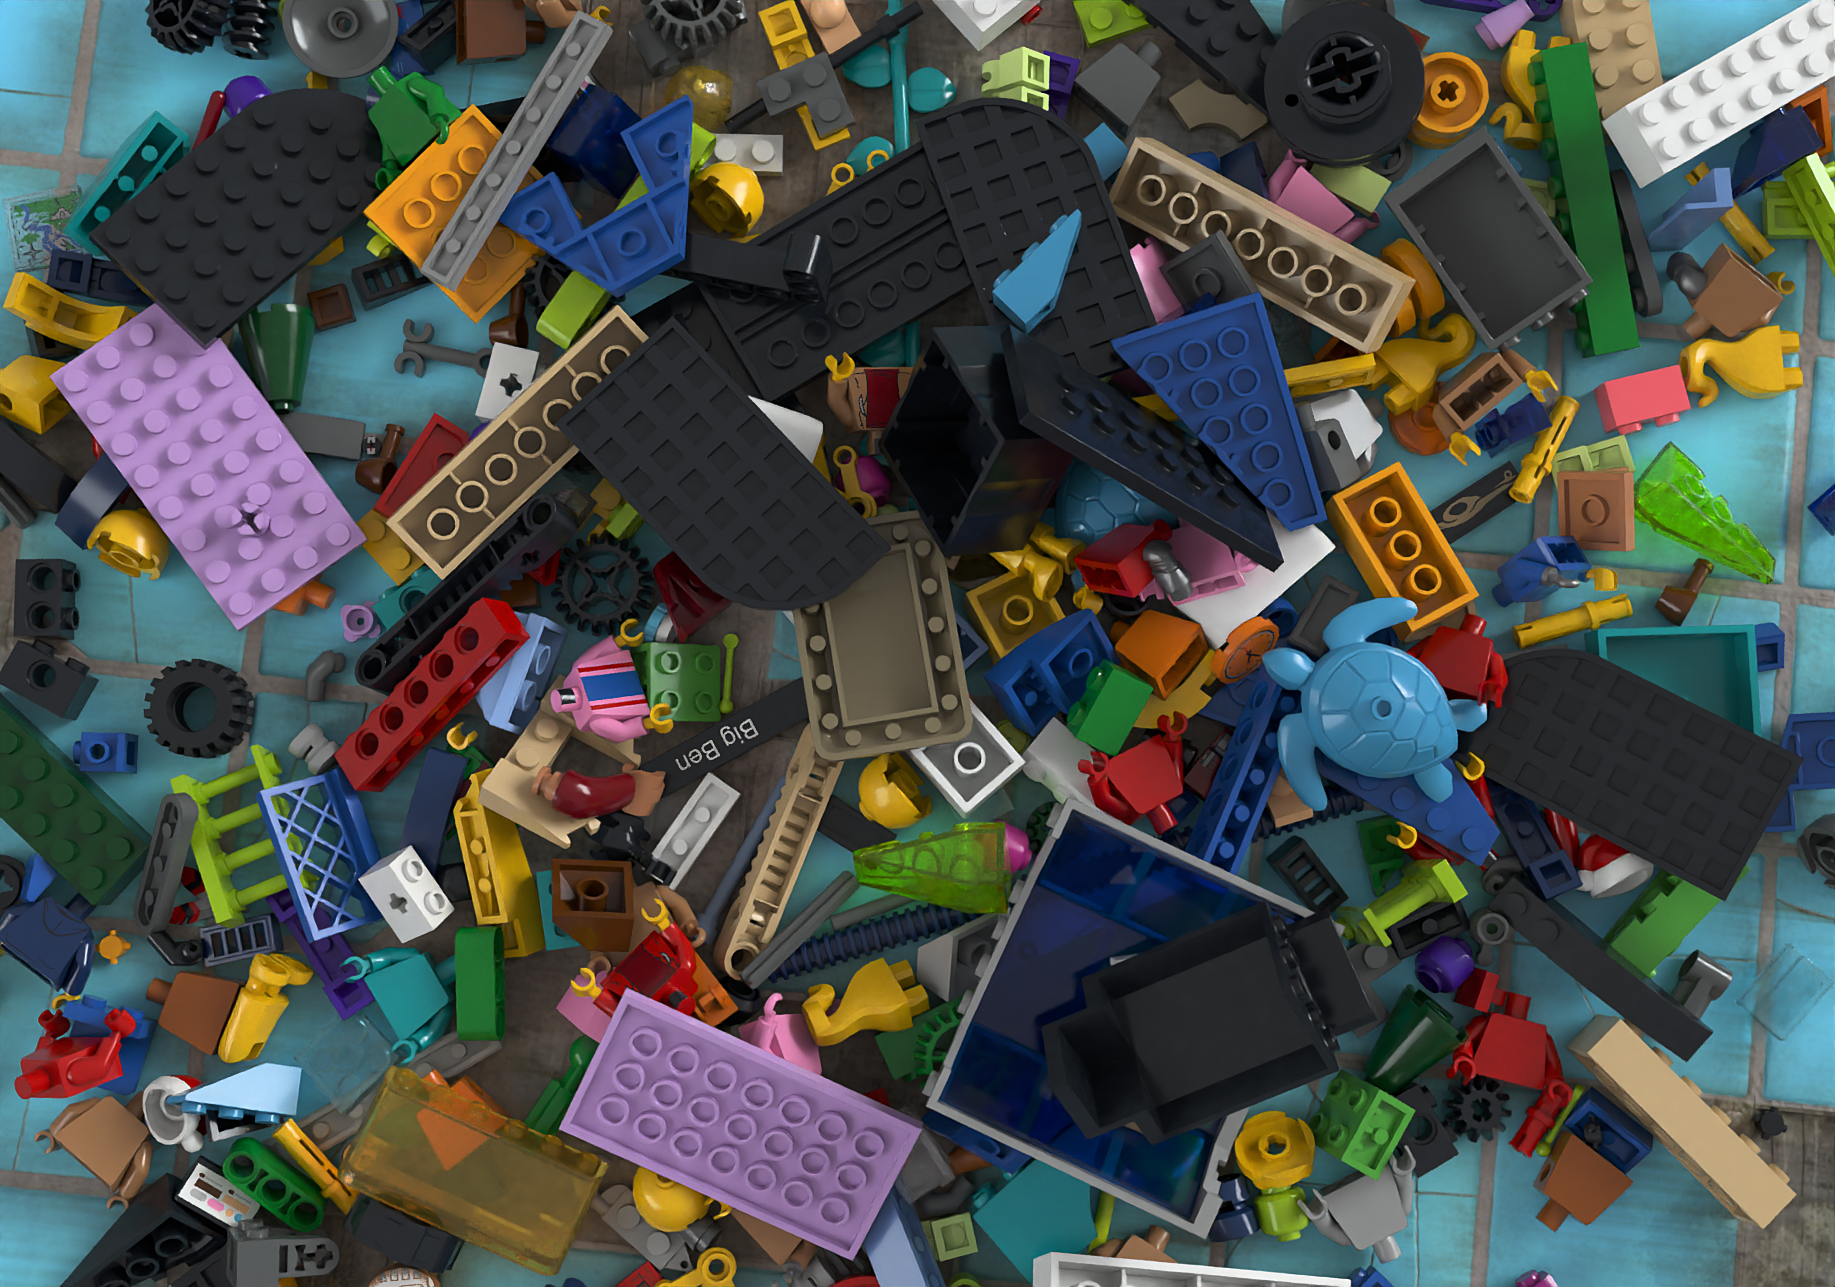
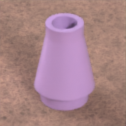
M1517 0L1481 17L1482 22L1476 25L1475 29L1489 49L1493 51L1499 46L1503 48L1516 32L1535 15L1525 0Z

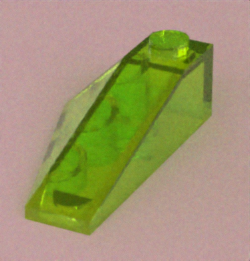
M1671 441L1667 443L1634 484V517L1641 523H1647L1655 532L1766 585L1772 583L1775 574V558L1745 523L1736 524L1734 522L1732 514L1727 507L1729 503L1722 494L1715 498L1700 481L1706 475L1698 465Z
M964 822L953 825L952 831L934 835L932 831L921 833L917 840L906 843L893 840L854 850L853 852L856 877L860 885L966 913H1008L1012 874L1005 822Z

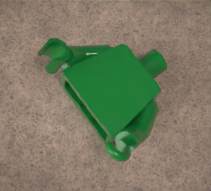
M382 66L367 79V82L381 97L368 113L369 118L377 128L382 143V164L384 167L377 171L375 184L379 190L384 191L403 172L398 169L399 167H404L414 161L435 140L438 145L444 144L449 135V126L462 113L445 97V92L441 85L424 78L418 72H412L397 81L388 69Z

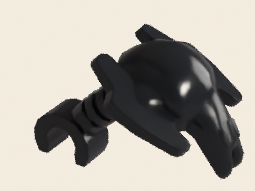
M615 811L611 813V816L617 820L616 823L610 826L600 824V828L596 833L592 835L588 833V837L599 842L602 848L600 851L594 849L589 851L590 856L595 860L631 862L633 868L635 863L628 859L631 857L645 868V874L656 876L667 886H670L677 874L676 869L655 858L641 847L640 838L648 841L651 835L645 830L644 821L638 817Z

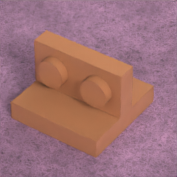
M1612 467L1595 471L1565 470L1557 472L1559 536H1574L1578 545L1583 550L1624 552L1635 550L1633 472L1629 471V467Z

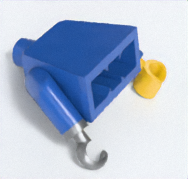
M1574 536L1539 537L1497 569V574L1502 583L1492 589V595L1496 602L1505 608L1513 602L1540 601L1562 587L1576 588L1580 585V582L1587 583L1589 579L1593 578L1595 591H1616L1618 588V575L1614 570L1605 568L1593 569Z

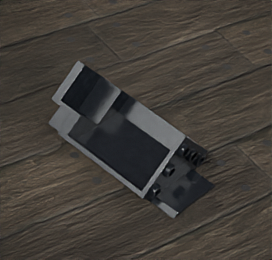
M1263 901L1083 977L1082 983L1087 1008L1042 1026V1034L1051 1090L1086 1138L1089 1140L1135 1122L1151 1146L1339 1071L1334 1054L1340 1051L1336 1037L1377 1021V1017L1329 908L1287 925L1282 914L1274 916L1267 902Z

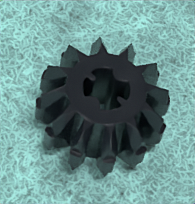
M1477 1074L1474 1082L1471 1080L1467 1085H1463L1464 1076H1461L1462 1089L1452 1084L1448 1087L1449 1092L1455 1095L1454 1100L1443 1099L1442 1101L1443 1106L1453 1109L1452 1112L1444 1116V1120L1449 1124L1456 1123L1454 1133L1457 1136L1461 1137L1467 1132L1468 1140L1476 1143L1481 1134L1485 1140L1491 1141L1494 1139L1492 1127L1501 1132L1506 1130V1126L1499 1119L1501 1116L1511 1117V1110L1501 1108V1105L1507 1103L1510 1097L1506 1093L1497 1094L1501 1084L1496 1080H1492L1487 1084L1486 1076ZM1473 1101L1479 1102L1480 1108L1483 1109L1480 1116L1474 1114V1109L1471 1107Z

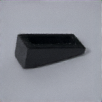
M403 252L353 268L351 271L352 283L365 311L387 304L434 283L423 274L422 277L416 278L409 263L411 260ZM402 267L407 282L401 283L395 268ZM387 272L392 287L386 288L381 276L382 273ZM373 279L377 292L371 293L366 280Z
M1291 836L1266 858V861L1308 910L1317 913L1329 908L1330 913H1332L1349 898L1311 847L1301 837ZM1300 854V856L1297 859H1295L1291 864L1286 866L1293 858ZM1309 864L1311 868L1296 879L1294 875ZM1319 876L1322 880L1306 892L1304 888ZM1329 888L1332 893L1316 905L1314 900Z

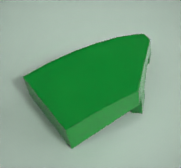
M1387 814L1355 821L1373 894L1376 897L1383 895L1386 890L1384 887L1396 869H1400L1405 862L1401 858L1404 851L1386 839L1388 834L1396 838L1400 835L1399 825L1396 824L1398 820Z

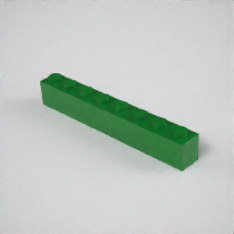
M1581 42L1543 49L1530 58L1531 63L1528 64L1527 75L1530 85L1535 86L1537 101L1534 104V114L1537 123L1542 124L1544 139L1541 141V154L1543 160L1549 164L1551 177L1548 178L1547 182L1550 198L1555 200L1557 209L1554 226L1593 280L1586 287L1590 294L1569 308L1576 316L1575 344L1577 349L1582 351L1583 359L1640 347L1587 43Z

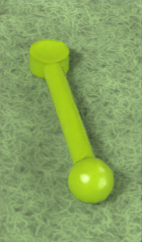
M727 634L723 639L727 650L723 700L719 702L718 706L719 710L724 714L732 712L734 704L730 700L734 649L739 644L738 637L735 634Z
M1577 1083L1572 1091L1573 1095L1566 1108L1563 1107L1555 1120V1127L1553 1130H1549L1545 1139L1540 1141L1535 1148L1539 1156L1546 1157L1551 1153L1550 1145L1576 1101L1585 1089L1583 1085Z

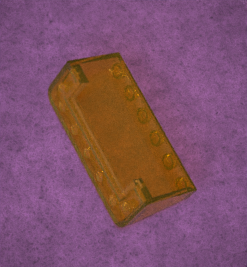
M391 1065L361 1122L337 1174L342 1183L358 1192L538 1274L553 1276L559 1273L609 1164L602 1162L593 1153L581 1152L565 1145L556 1136L544 1135L530 1129L519 1119L507 1118L493 1112L489 1106L482 1102H472L456 1095L447 1086L435 1085L419 1078L410 1069Z

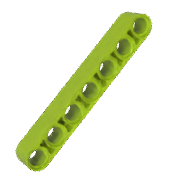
M694 122L692 123L689 183L699 173L712 154L718 139ZM641 174L615 211L649 192ZM573 270L540 316L536 325V331L567 350L588 331L612 295Z

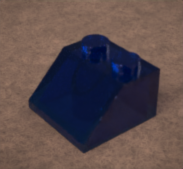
M1801 105L1787 112L1784 107H1781L1762 119V123L1749 131L1751 137L1740 146L1731 177L1732 197L1734 200L1759 188L1766 181H1772L1781 176L1783 171L1804 157L1813 154L1824 145Z

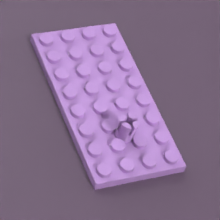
M156 303L49 376L237 631L245 629L369 541L221 338L204 350Z
M626 988L559 1129L853 1261L920 1135L923 1122Z

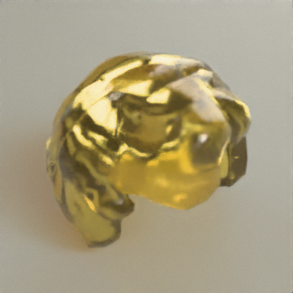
M705 65L681 68L668 80L664 92L663 105L665 107L687 94L694 104L693 122L706 131L717 130L731 112L733 82L730 76L720 69H708Z

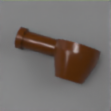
M518 281L510 289L509 315L490 323L489 339L493 346L495 342L527 349L529 330L524 316L527 292L523 287L525 283L523 281Z
M386 424V435L380 456L360 461L355 471L356 483L378 495L383 494L397 472L395 457L405 429L395 424Z
M1696 559L1694 569L1684 587L1666 585L1654 607L1667 621L1677 627L1681 626L1708 574L1712 573L1714 565L1708 560Z

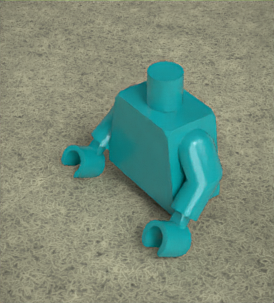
M386 947L366 954L362 959L356 956L350 957L340 964V967L346 964H352L356 967V976L347 978L345 980L347 983L359 980L365 973L369 974L363 979L400 1040L393 1045L388 1055L391 1056L397 1050H402L407 1055V1059L401 1062L398 1068H406L415 1057V1053H421L442 1037L453 1015L452 1004L456 1001V994L450 985L456 981L455 954L438 964L431 952L421 954L415 947Z

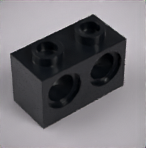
M16 559L14 637L25 640H74V630L78 629L80 621L79 611L75 607V592L79 591L81 583L80 573L76 569L75 563L64 559ZM50 572H54L55 582L51 588L46 590L44 579ZM52 610L54 621L49 627L45 628L43 617L46 612Z

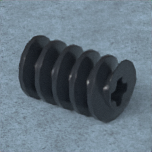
M232 0L233 3L230 6L233 7V10L228 12L231 17L227 18L228 23L224 25L227 32L222 35V42L225 45L223 47L224 50L244 59L268 60L269 54L259 49V47L271 46L272 40L263 35L262 32L274 31L275 25L266 21L265 17H277L278 11L268 6V3H279L280 0Z

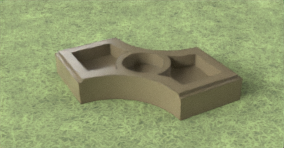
M1200 79L1168 98L1167 104L1187 133L1201 128H1216L1229 133L1238 140L1237 142L1241 143L1269 125L1267 117L1250 102L1247 105L1236 97L1237 94L1218 93L1207 87Z

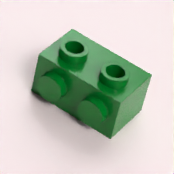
M1103 658L1099 667L1096 666L1090 672L1086 681L1087 689L1080 702L1076 701L1070 708L1066 727L1075 738L1116 757L1154 688L1144 678Z

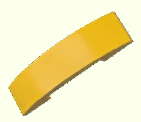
M787 0L758 12L780 71L815 56L794 0ZM807 105L796 109L815 152L851 138L848 129H844L821 139Z

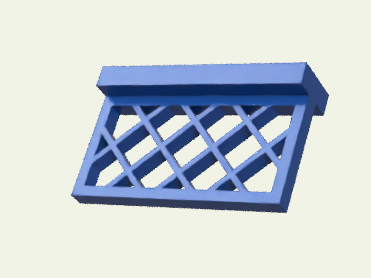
M341 767L322 775L261 790L255 794L308 943L367 924L371 925L385 919L358 880L382 858L359 795L354 790ZM318 785L323 799L320 809L304 800L308 788ZM280 796L293 804L287 819L275 812L271 798ZM299 809L316 817L310 832L293 823ZM323 822L334 829L337 837L334 845L317 837ZM289 831L306 840L300 855L288 848L286 838ZM313 845L330 854L324 869L307 860ZM336 859L347 865L350 873L347 882L331 874ZM303 869L319 877L313 893L302 887L299 877ZM326 882L343 891L337 906L321 898ZM350 895L360 901L365 916L357 918L344 911ZM316 906L333 915L328 928L318 931L313 917ZM340 919L345 921V923L338 924Z

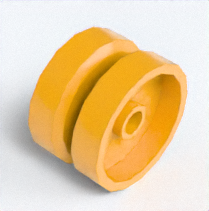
M1454 52L1434 53L1423 59L1425 70L1423 105L1417 122L1407 138L1415 145L1430 150L1447 149L1460 143L1482 117L1489 100L1488 82L1481 68L1468 57Z
M1398 238L1381 250L1380 259L1374 257L1416 280L1387 334L1389 337L1397 339L1414 328L1416 318L1426 321L1445 307L1444 293L1433 268L1418 248L1407 239Z

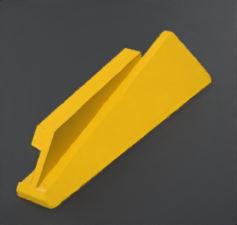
M493 768L471 774L469 779L472 784L466 796L457 801L453 814L477 924H492L493 927H501L504 936V958L524 957L546 948L540 900L515 822L478 803L481 785L493 770Z

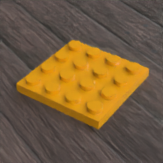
M471 104L449 126V135L446 142L438 145L435 140L362 213L420 269L496 146L502 133L474 104ZM532 165L515 193L544 176ZM575 210V212H576V214H577V216H578V218H579V220H580V219L582 218V216ZM497 221L455 292L433 280L431 281L474 324H477L526 274V268L533 267L536 264L531 259L532 254H538L543 257L546 253Z

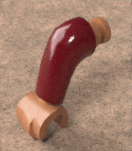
M627 762L620 774L591 777L584 776L572 769L568 770L565 774L558 771L551 774V768L543 766L535 777L532 792L537 795L544 792V797L552 801V809L570 819H591L620 809L631 815L648 816L652 813L655 803L659 802L665 787L663 779L666 772L656 771L650 773L634 770L635 765Z

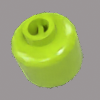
M1293 1184L1286 1187L1260 1189L1261 1192L1254 1198V1206L1261 1231L1269 1236H1277L1278 1242H1287L1301 1237L1300 1230L1308 1226L1311 1221L1297 1203L1298 1199H1301L1304 1204H1307L1303 1189Z

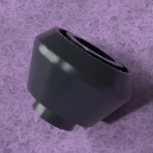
M729 975L717 979L739 1008L738 1011L724 1020L722 1024L726 1026L744 1024L761 1009L763 1001L758 988L752 990L741 980H735Z

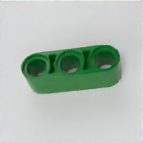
M459 927L455 937L458 1037L461 1041H502L506 1029L505 961L501 927Z
M243 1137L232 1143L223 1163L224 1176L231 1184L299 1232H311L321 1225L327 1208L328 1198L324 1199L320 1194L321 1188L313 1180L257 1139ZM247 1156L253 1161V1165L248 1167L241 1166L235 1161V1157ZM277 1179L285 1185V1188L275 1190L269 1187L267 1181ZM310 1203L317 1208V1211L306 1213L298 1205Z

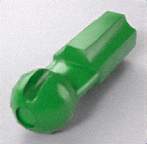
M588 1035L581 1036L572 1043L569 1051L571 1065L563 1077L551 1078L519 1126V1131L538 1145L547 1148L559 1131L562 1120L578 1089L577 1086L583 1079L598 1048L599 1043Z

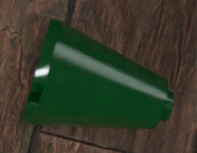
M271 304V311L259 312L257 306L237 323L255 386L276 415L293 413V408L301 405L315 331V313L311 315V309L295 304Z
M1408 984L1402 990L1362 1068L1367 1075L1364 1081L1384 1092L1386 1091L1394 1095L1462 1046L1470 1037V1034L1463 1025L1458 1030L1450 1024L1454 1017L1445 1008L1422 990L1418 989L1415 993L1413 985Z

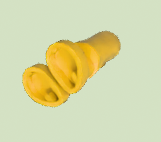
M1038 521L1023 550L989 554L1018 577L1025 576L1030 572L1034 576L1033 590L1035 596L1043 602H1048L1058 592L1062 584L1063 572L1070 575L1078 569L1073 557L1086 549L1087 546L1077 538L1055 537L1053 527ZM1044 553L1048 554L1051 558L1044 557Z
M259 953L255 954L249 969L246 987H241L237 1002L218 1046V1055L221 1060L226 1063H237L256 1060L259 1057L274 1026L289 1004V997L280 990L286 984L299 986L309 983L314 973L308 965L279 953H270L269 956Z

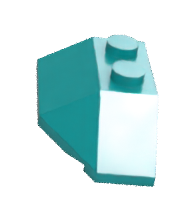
M155 111L124 141L77 203L62 233L95 257L105 255L89 240V233L190 153L189 135L158 111Z

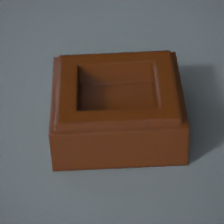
M344 283L307 293L312 314L315 313L318 331L323 332L356 322L348 289Z

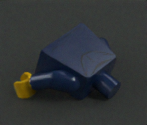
M79 892L65 907L52 897L46 896L41 900L11 906L0 917V957L5 953L9 954L57 992L63 987L65 993L57 996L52 1001V1008L54 1010L61 1007L64 999L67 1001L82 999L80 995L91 974L96 945L93 941L92 929L83 921L97 906H93Z

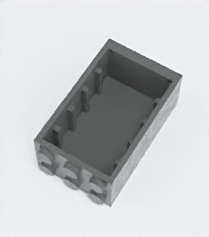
M1484 125L1384 196L1387 207L1413 244L1425 256L1438 280L1489 352L1498 349L1501 353L1505 352L1522 340L1518 333L1529 326L1535 332L1554 319L1556 316L1552 310L1564 303L1568 309L1590 294L1586 287L1593 282L1592 278Z

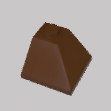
M552 858V922L588 951L629 952L634 924L631 862Z

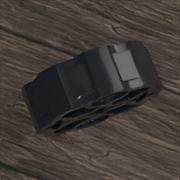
M378 1183L360 1186L343 1222V1227L349 1230L353 1237L365 1246L375 1249L388 1258L404 1265L418 1267L433 1273H443L444 1270L452 1269L469 1234L468 1228L454 1220L444 1209L436 1207L406 1191L396 1190Z

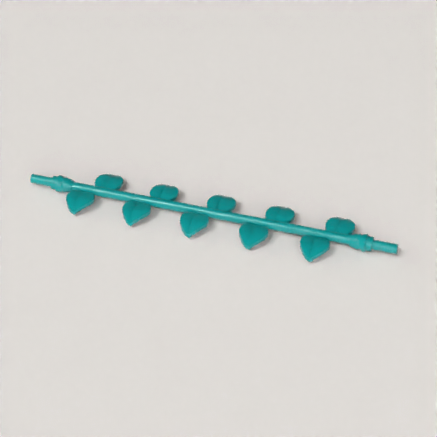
M888 0V9L885 11V15L889 13L892 16L902 10L903 0ZM910 23L899 29V35L887 41L890 46L891 57L885 48L875 44L841 67L842 75L848 81L863 88H883L892 81L895 148L889 141L877 136L866 138L860 142L846 159V164L852 167L855 175L858 177L867 172L869 168L867 158L872 151L883 150L888 154L889 158H892L910 147L908 107L920 113L935 112L949 105L956 97L957 91L955 86L937 69L931 67L918 69L907 80L905 46L908 42ZM874 158L872 166L875 168L886 161L885 158ZM919 320L904 328L905 338L898 331L859 354L858 359L869 367H902L905 362L906 367H914L921 353ZM867 435L859 444V449L864 456L868 455ZM884 455L874 456L882 466L890 467ZM912 497L909 500V511L918 510Z

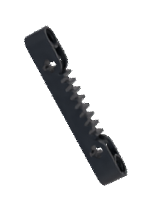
M542 493L531 498L360 656L355 666L357 682L389 697L394 687L402 680H405L418 666L419 656L422 655L423 657L429 654L443 639V635L449 629L455 627L468 613V609L473 603L479 601L482 597L500 600L501 597L498 592L500 590L510 591L512 589L511 580H522L524 578L522 573L536 570L563 547L576 533L579 521L577 513L549 494Z

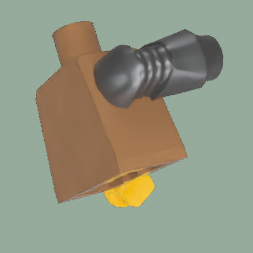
M1723 242L1718 246L1703 268L1699 266L1692 255L1684 252L1674 253L1667 262V276L1678 285L1679 290L1686 296L1689 304L1695 310L1682 324V327L1696 340H1699L1713 326L1726 336L1734 337L1739 332L1742 333L1767 325L1780 303L1784 300L1782 295L1791 294L1795 289L1793 281L1781 282L1786 275L1785 272L1773 271L1765 277Z

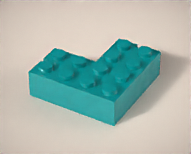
M1754 624L1596 629L1584 634L1585 652L1595 654L1762 737Z

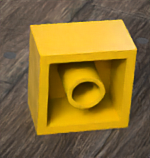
M1010 571L965 593L962 606L977 634L990 647L987 653L994 665L1034 634L1065 618L1055 597L1048 602H1043L1035 596L1033 590L1034 576L1030 572L1025 576L1018 577Z

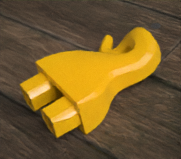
M1519 29L1513 36L1509 49L1502 57L1500 71L1503 87L1516 104L1508 102L1499 106L1488 123L1495 125L1505 117L1503 141L1508 146L1527 151L1540 150L1541 141L1544 139L1542 124H1538L1535 119L1534 104L1537 101L1535 86L1530 85L1527 75V67L1531 63L1530 58L1540 50L1534 49L1537 34L1533 31ZM1562 36L1551 37L1548 41L1547 49L1572 44V39ZM1522 111L1528 116L1532 124L1523 123Z
M1449 313L1433 328H1429L1431 317L1426 321L1420 320L1417 328L1419 339L1398 338L1382 343L1378 351L1372 352L1376 362L1372 382L1364 386L1369 391H1374L1383 383H1386L1391 390L1384 394L1383 402L1395 416L1410 408L1417 412L1432 397L1435 384L1440 375L1465 362L1475 349L1477 335L1471 324L1464 317L1457 313Z
M1779 325L1760 327L1736 342L1727 343L1713 339H1700L1683 348L1679 355L1678 364L1686 391L1703 394V397L1698 401L1700 408L1714 402L1719 394L1717 383L1703 373L1704 363L1711 366L1734 390L1752 399H1773L1782 393L1797 390L1803 386L1801 368H1784L1782 355H1794L1799 352V333L1780 330Z
M883 957L864 965L855 973L845 991L839 1008L833 1015L826 1016V1011L833 1004L835 998V990L828 984H818L809 987L807 991L810 997L801 1006L808 1030L818 1046L835 1045L862 1030L896 1032L912 1028V1017L930 1010L928 995L922 984L905 991L902 990L916 984L914 973L907 959L888 966Z

